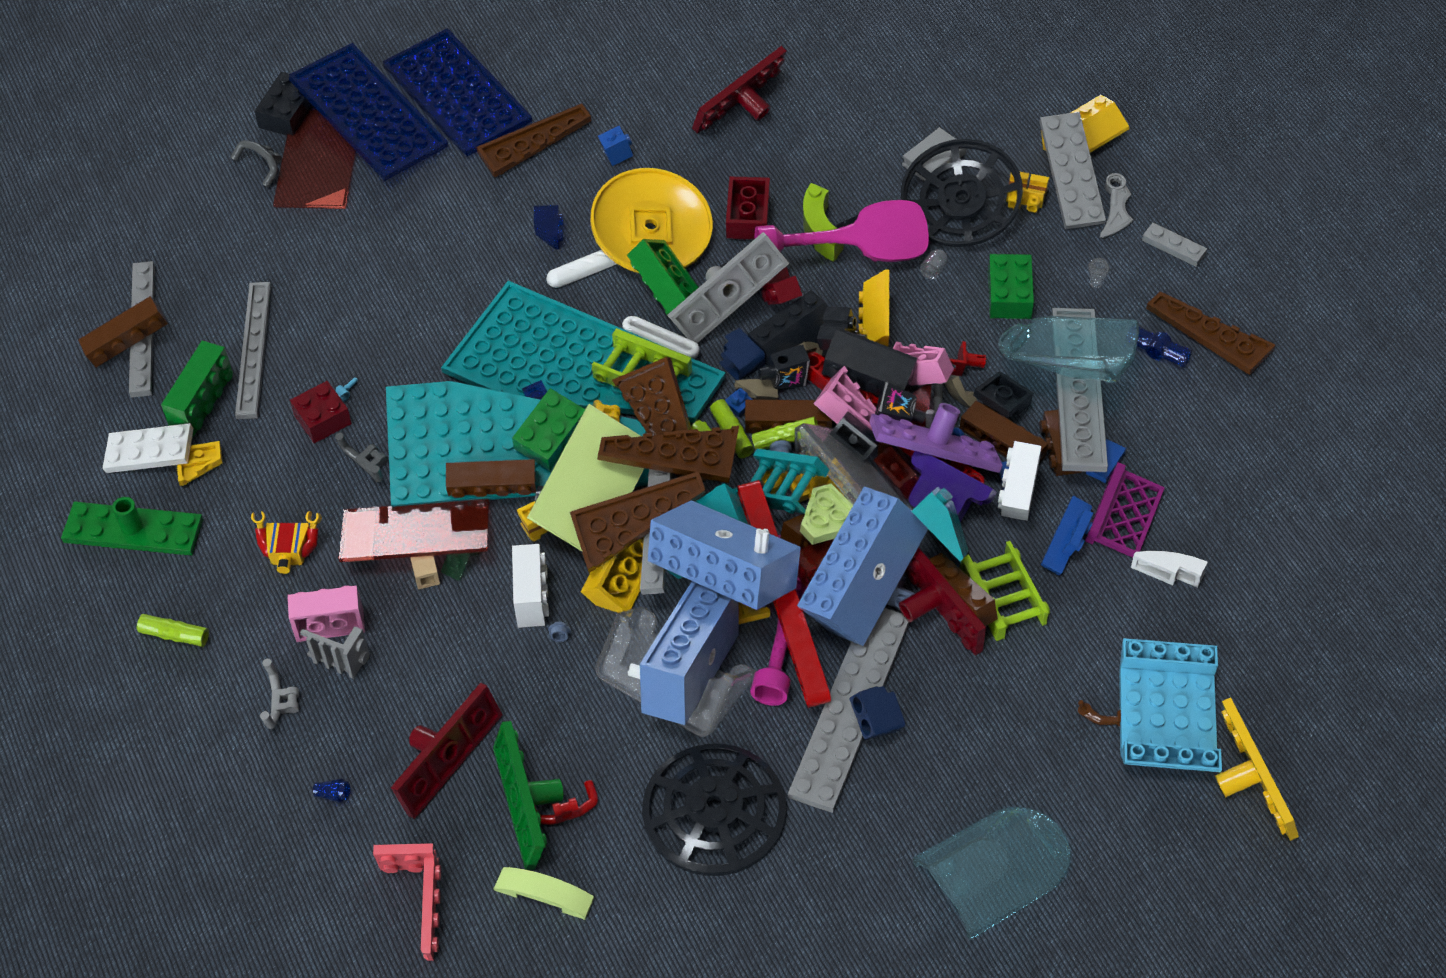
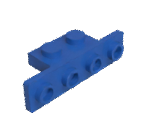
M1075 496L1071 498L1041 562V566L1057 575L1062 574L1072 553L1075 550L1079 552L1085 542L1082 537L1089 532L1093 524L1090 522L1093 515L1090 504Z

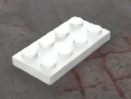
M189 423L109 433L103 470L105 473L188 464L193 427Z

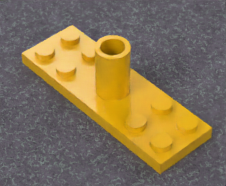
M1231 697L1222 701L1225 709L1221 711L1225 719L1224 722L1229 732L1232 733L1239 752H1245L1248 761L1215 775L1225 798L1260 782L1264 789L1262 793L1266 800V805L1270 813L1274 815L1281 834H1287L1290 841L1298 838L1299 835L1295 821Z

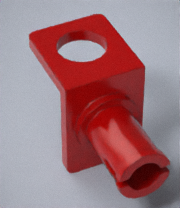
M962 341L958 351V360L950 359L951 363L956 366L951 375L962 376L966 366L984 368L986 355L968 353L966 351V342Z

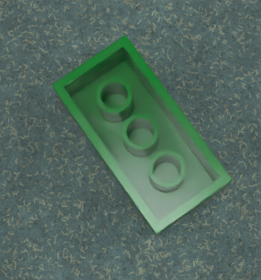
M201 341L161 404L169 426L190 423L193 427L192 437H194L197 430L201 429L205 417L212 411L213 404L222 395L223 388L233 376L225 347Z

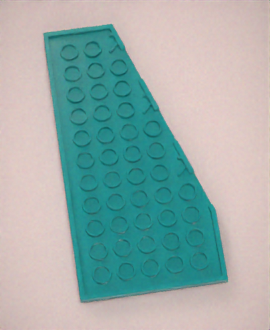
M507 281L442 365L441 369L442 373L472 386L540 400L551 388L582 408H587L588 404L593 406L595 400H600L604 405L619 406L620 413L635 415L633 408L629 402H626L622 396L623 393L618 387L593 378L592 363L596 362L603 365L614 350L612 334L616 328L637 337L640 336L511 281ZM622 352L612 366V369L623 372L633 355ZM693 358L692 372L689 377L682 374L677 376L685 409L691 423L696 422L726 378V372ZM641 359L634 370L652 362Z
M453 381L387 386L386 404L392 509L535 496L536 492L529 495L510 493L506 496H498L496 494H487L484 497L465 495L461 498L448 496L446 490V463L530 459L514 449L512 437L540 402V399ZM619 416V423L640 436L647 433L639 420ZM535 462L536 490L539 485H545L555 465L551 470H548ZM644 468L635 487L648 486L649 469Z

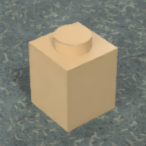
M432 550L410 555L418 589L439 585L440 582Z

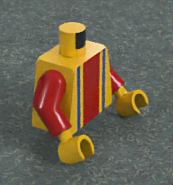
M261 511L262 519L256 521L255 513L253 512L251 519L257 524V528H255L257 545L263 555L269 557L271 564L277 565L279 573L287 574L290 572L291 565L303 564L305 557H308L317 547L319 531L317 524L322 520L320 513L317 512L316 519L312 521V512L308 511L306 513L308 523H266V527H264L265 513Z

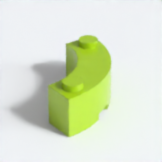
M810 183L803 200L804 232L837 229L825 215V211L828 208L829 190ZM838 243L813 244L817 252L833 262L844 249V244Z

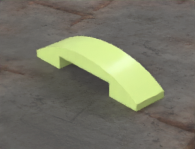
M503 867L494 887V891L516 898L519 894L562 908V913L586 920L594 900L593 895L567 882L519 868Z

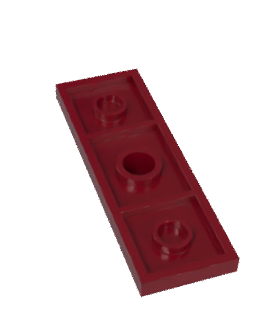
M780 46L698 109L692 129L697 134L703 129L707 130L713 124V121L722 119L727 111L737 103L743 106L757 121L761 120L769 112L771 106L754 90L757 88L761 89L768 79H774L780 73V67L785 61L784 57L787 51Z
M918 547L905 572L908 574L910 582L913 585L916 584L920 591L899 603L902 614L909 622H913L936 608L948 622L950 630L959 635L964 647L968 650L970 649L976 656L983 651L985 625Z
M480 683L439 732H435L422 725L412 730L409 737L410 746L421 751V753L391 786L392 791L409 817L415 819L503 715L487 685Z

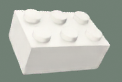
M1014 441L1013 448L1009 447L1006 464L1009 469H1004L1002 487L1005 490H1000L998 508L1001 509V516L1028 521L1040 461L1041 446Z
M539 544L512 546L513 602L518 628L545 626V617H549L547 603L548 585L546 584L548 573L545 552L541 553Z

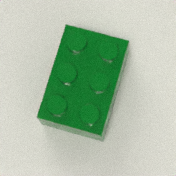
M990 254L988 265L989 317L1032 319L1034 299L1031 255Z
M550 388L512 437L514 449L530 459H535V462L551 470L562 454L585 409Z

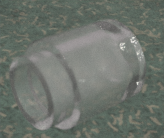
M936 249L928 254L920 265V271L924 277L936 279L947 265L948 257L946 253Z

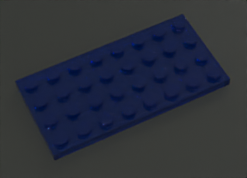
M448 28L383 61L384 68L466 157L477 152L476 147L512 133L532 122V116Z
M353 43L289 74V81L384 181L448 147V141Z

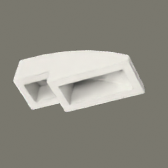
M1141 551L1135 552L1131 568L1171 585L1178 579L1198 588L1205 574L1208 562L1174 552Z

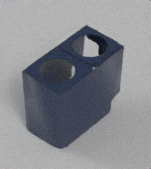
M740 328L725 335L728 342L723 346L724 352L721 353L723 360L719 364L736 380H741L757 371L758 368L765 366L764 351Z
M875 686L860 691L849 698L865 740L894 733L904 728L905 721L895 692L888 693L884 686Z

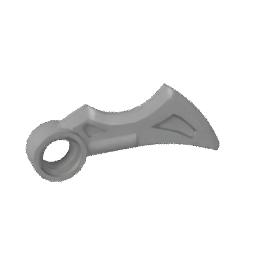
M1112 173L1106 178L1105 190L1111 194L1110 211L1100 238L1121 231L1133 221L1125 208L1126 201L1131 196V193L1126 186L1125 177L1118 173ZM1115 181L1120 183V186L1114 187L1110 183Z

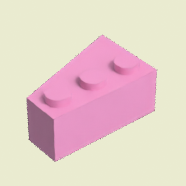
M896 342L893 346L895 350L918 358L911 386H923L933 383L942 384L948 381L954 370L945 348L932 346L917 348L916 344H910L908 347L902 346L901 342Z
M843 366L827 383L814 402V405L837 424L847 412H850L872 430L869 420L871 415L875 414L876 407L870 399L866 400L858 390L861 387L857 382L853 383L846 374L848 370Z

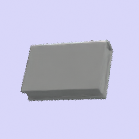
M939 127L903 155L904 162L902 165L908 169L912 162L930 147L945 141L954 140L955 138ZM966 148L959 149L961 158L965 155ZM951 150L932 157L922 166L932 173L941 165L952 162ZM917 172L915 173V175H917V176H918L919 178H921L922 180H924V181L926 180V179H925L924 177H922L919 173H917Z

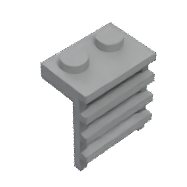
M354 626L344 644L304 629L300 632L302 636L307 637L306 641L309 648L307 656L312 658L314 664L318 665L319 661L324 663L325 668L330 669L331 666H334L338 673L342 674L343 671L349 673V677L354 679L362 664H366L369 659L370 653L363 629Z

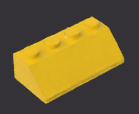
M1103 95L1095 97L1071 112H1080L1090 153L1129 130V125L1115 102ZM1042 135L1043 150L1046 151V147H1045V143H1044V139H1043V135Z
M884 270L863 283V291H859V304H863V307H859L858 320H862V324H858V330L860 334H866L867 339L888 347L889 270Z
M644 537L593 570L589 574L581 593L596 606L628 615L640 592Z

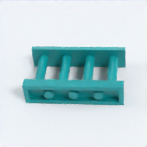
M756 449L753 456L759 462V468L750 482L761 481L766 471L773 469L763 486L768 507L794 514V512L804 514L806 509L798 502L812 477H826L830 469L815 456ZM787 471L788 474L776 494H770L780 475ZM804 474L791 497L785 496L796 476ZM733 488V490L736 491L737 496H738V498H739L737 488Z

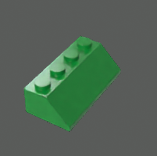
M642 239L627 254L632 267L640 273L644 284L650 287L654 298L665 308L666 315L699 288L665 240Z

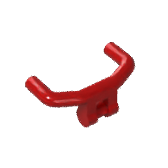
M588 780L584 783L589 800L579 807L576 798L568 799V802L562 804H552L554 815H540V825H553L580 817L593 809L598 803V795L593 781Z

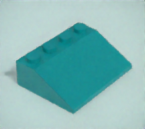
M937 487L912 512L961 561L969 549L954 502L951 500L953 496L947 489Z

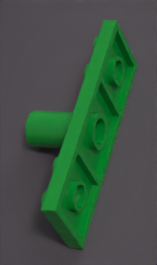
M129 497L118 498L113 505L73 502L61 539L63 543L192 556L203 517L202 514L136 508L133 499Z
M505 721L501 723L493 750L524 868L531 871L535 870L538 861L541 860L542 851L546 847V836L544 833H541L540 814L535 811L534 806L561 803L563 800V786L560 779L527 781L523 766V752L519 750L517 744L518 733L513 729L511 721Z

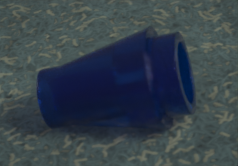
M344 779L314 783L313 795L314 797H321L341 803L343 800L349 799L350 783L344 781Z

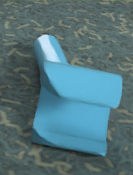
M356 377L344 387L341 385L336 387V393L343 402L349 399V389L358 382Z

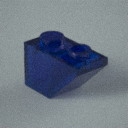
M559 205L534 206L535 235L555 250L559 249V241H563V229H560V226L564 224L563 213H559Z

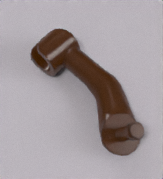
M1083 700L1078 702V713L1093 723L1120 726L1121 710L1117 711V716H1103L1097 713L1090 704L1084 703Z

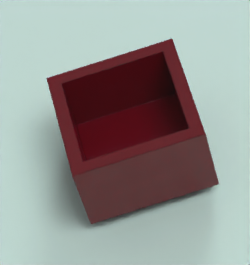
M328 381L290 399L295 418L313 443L352 424L348 408Z

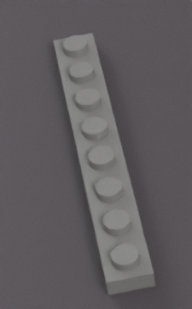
M153 261L133 263L131 307L149 296L154 299L155 265ZM153 333L130 347V397L152 395Z
M649 469L648 487L672 480V473ZM650 533L644 536L640 584L642 595L665 593L666 569L648 561Z

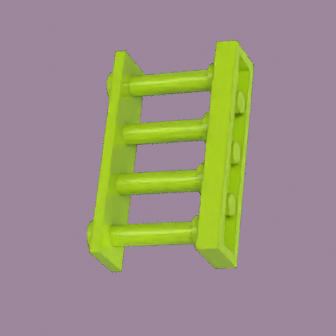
M617 328L612 334L614 350L603 365L596 362L592 363L593 378L615 386L612 381L613 379L634 371L641 359L653 363L665 357L671 358L676 378L679 374L689 377L692 372L691 357ZM622 352L633 355L623 372L612 369V366Z
M1011 541L1006 542L1005 554L976 563L972 561L968 554L960 561L959 568L988 594L989 589L1016 580L1019 581L1023 588L1021 591L995 599L998 619L988 626L996 641L1005 639L1006 629L1009 625L1036 616L1042 626L1047 624L1048 615L1050 614L1049 606L1045 601H1042L1021 562L1019 550L1013 547ZM1008 562L1013 570L1012 573L988 581L982 580L979 575L981 571ZM1028 598L1033 607L1007 617L1001 616L998 611L999 607Z

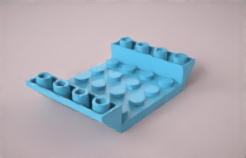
M1123 638L1119 671L1121 710L1120 755L1125 765L1210 772L1222 771L1221 749H1217L1214 675L1218 667L1217 646Z

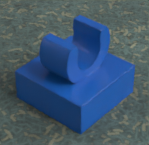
M742 388L736 390L725 399L732 412L739 418L745 413V400H753Z

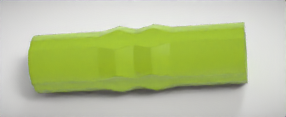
M724 399L715 401L710 406V411L718 422L720 429H731L732 426H739L735 453L741 459L750 456L754 451V447L740 425L739 420L735 417Z
M815 416L778 425L768 430L753 433V445L755 450H765L770 448V445L775 441L785 440L793 443L797 440L820 434L819 426Z
M141 614L137 622V631L139 633L160 637L164 640L204 647L209 637L208 628L187 624L182 621Z

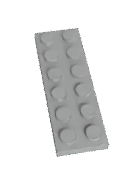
M1080 112L1040 117L1039 122L1065 229L1105 224L1106 218Z

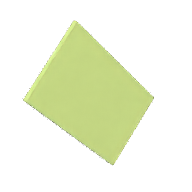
M588 404L527 518L582 551L570 512L633 492L644 468L597 460L601 438L621 435L640 437V435L591 404Z

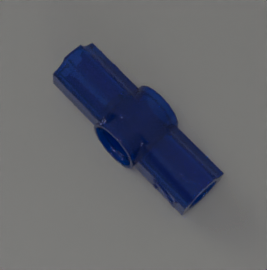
M1132 325L1126 337V342L1146 350L1147 355L1152 359L1160 360L1164 358L1182 367L1187 365L1192 354V350L1172 342L1168 334L1164 332L1154 334L1137 325Z

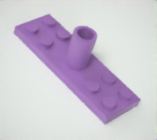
M939 404L930 429L913 425L904 419L900 421L894 420L885 414H872L869 420L876 441L1000 473L1002 463L995 447L990 442L974 441L972 438L964 435L961 437L951 435L960 410L950 404Z

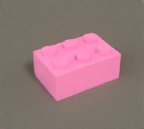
M343 586L335 589H320L313 592H297L288 595L289 620L296 642L306 641L307 637L300 634L302 629L325 638L349 635L354 626L363 629V633H365L363 607L357 586Z

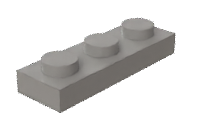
M1155 223L1150 225L1142 237V241L1195 267L1207 252V248Z

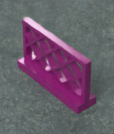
M1118 462L1110 476L1093 518V524L1086 535L1085 542L1093 545L1094 541L1133 558L1135 552H1140L1165 487L1126 471V465ZM1125 478L1133 481L1136 487L1127 489L1124 483ZM1151 489L1157 492V495L1148 499L1144 490ZM1139 492L1143 500L1134 502L1131 494ZM1126 496L1129 504L1121 506L1117 498ZM1146 505L1150 513L1141 515L1137 507ZM1132 509L1136 517L1127 519L1124 511ZM1119 513L1122 521L1114 523L1110 515ZM1139 522L1143 530L1135 533L1131 524ZM1126 526L1129 535L1121 537L1117 528ZM1112 530L1116 538L1110 540L1103 537V532ZM1132 539L1136 545L1135 550L1126 547L1124 541Z

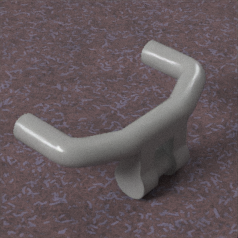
M265 659L262 664L269 675L272 690L271 714L264 711L260 714V718L268 729H273L278 722L280 714L298 712L299 704L297 698L299 697V689L297 687L281 689L278 672L270 659Z

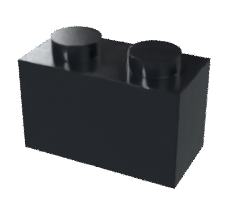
M850 412L844 415L830 433L831 436L863 462L879 444V441L875 439L873 431Z

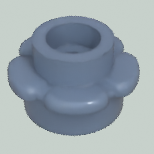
M560 621L555 622L548 628L550 638L555 642L566 641L568 634L571 633L570 627Z

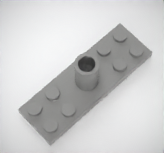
M763 232L723 267H711L706 273V282L667 316L686 338L698 343L785 268L789 262Z

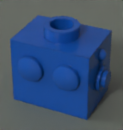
M620 126L598 136L612 166L633 156L630 148L632 141L628 134L624 135Z

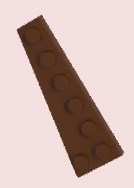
M581 103L476 147L477 153L495 178L591 122V115Z
M1159 292L1147 303V310L1249 375L1275 349V344L1252 333L1249 336L1241 332L1240 328L1234 325L1230 327L1223 324L1221 319L1215 316L1213 318L1202 314V310L1189 306L1165 293Z

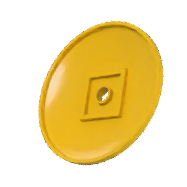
M656 168L632 169L611 178L598 191L592 204L590 216L592 233L601 250L618 265L637 273L639 272L632 267L627 254L642 239L665 240L684 268H687L697 261L706 250L713 228L710 207L701 192L685 178ZM652 223L656 228L648 229L645 225Z

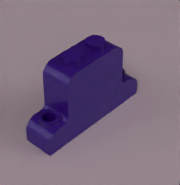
M917 451L912 455L913 469L921 473L920 478L909 495V502L913 507H916L937 487L940 489L945 488L953 496L951 500L954 502L959 521L961 522L972 502L980 506L982 504H989L997 494V491L932 455Z

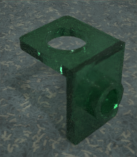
M463 543L451 544L441 572L457 581L461 580L469 558L471 556H478L480 552Z

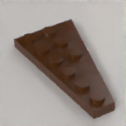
M665 357L612 380L615 386H618L623 393L622 396L626 402H629L633 408L634 414L647 433L663 435V432L692 430L671 358ZM675 474V475L677 476V478L682 477V476H685V475Z
M732 426L731 429L720 430V427L712 428L711 431H699L697 429L663 432V435L645 433L640 437H630L629 435L602 437L597 460L680 475H688L699 471L703 479L729 483L739 426Z
M699 471L571 511L570 515L588 572L591 573L650 533L652 519L691 500L695 502L706 495Z

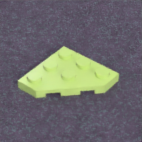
M831 483L813 488L804 519L801 523L800 532L812 545L835 539L853 505Z

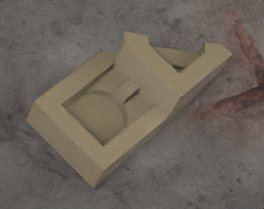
M950 375L948 381L944 382L951 396L964 406L969 408L977 401L976 397L973 396L974 392L964 390L959 376Z

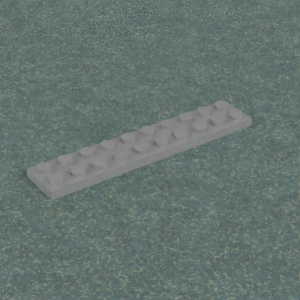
M1052 308L1062 471L1107 472L1108 463L1095 309Z
M884 608L864 646L854 642L850 643L830 691L831 702L825 703L789 789V799L831 813L834 812L863 740V735L849 698L860 691L885 685L910 623L902 613Z

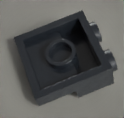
M999 371L974 390L973 396L1008 418L1013 413L1018 415L1029 407L1034 393Z

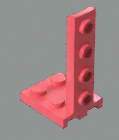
M433 843L374 845L373 855L380 870L386 873H396L398 870H408L409 872L417 873L424 869L421 952L426 960H434V952H438L439 947L438 937H435V928H439V913L435 912L436 904H440V889H436L437 880H441V866L439 865V858H436V850H433Z

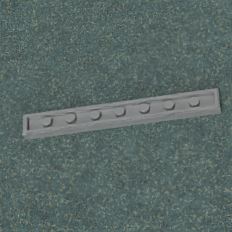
M270 282L249 283L235 411L236 419L258 418L271 295Z

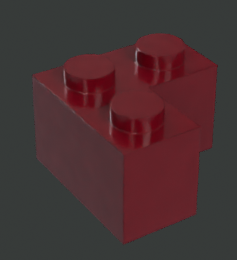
M787 267L783 268L762 287L763 290H761L762 298L768 305L781 304L802 296L796 275L789 276Z

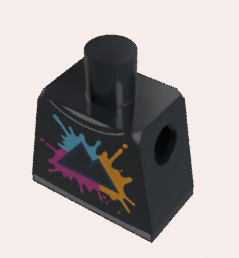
M798 345L771 354L769 366L758 368L759 379L761 381L770 379L775 389L806 386L810 359L804 345Z
M885 381L878 397L875 415L885 414L894 420L900 421L904 419L909 422L913 421L923 424L926 412L915 409L916 395Z

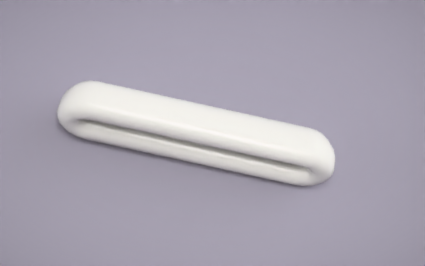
M599 250L552 269L547 274L546 280L551 287L559 288L617 265V263L611 260L602 250Z
M629 316L622 323L624 330L693 359L700 352L696 342L639 317Z

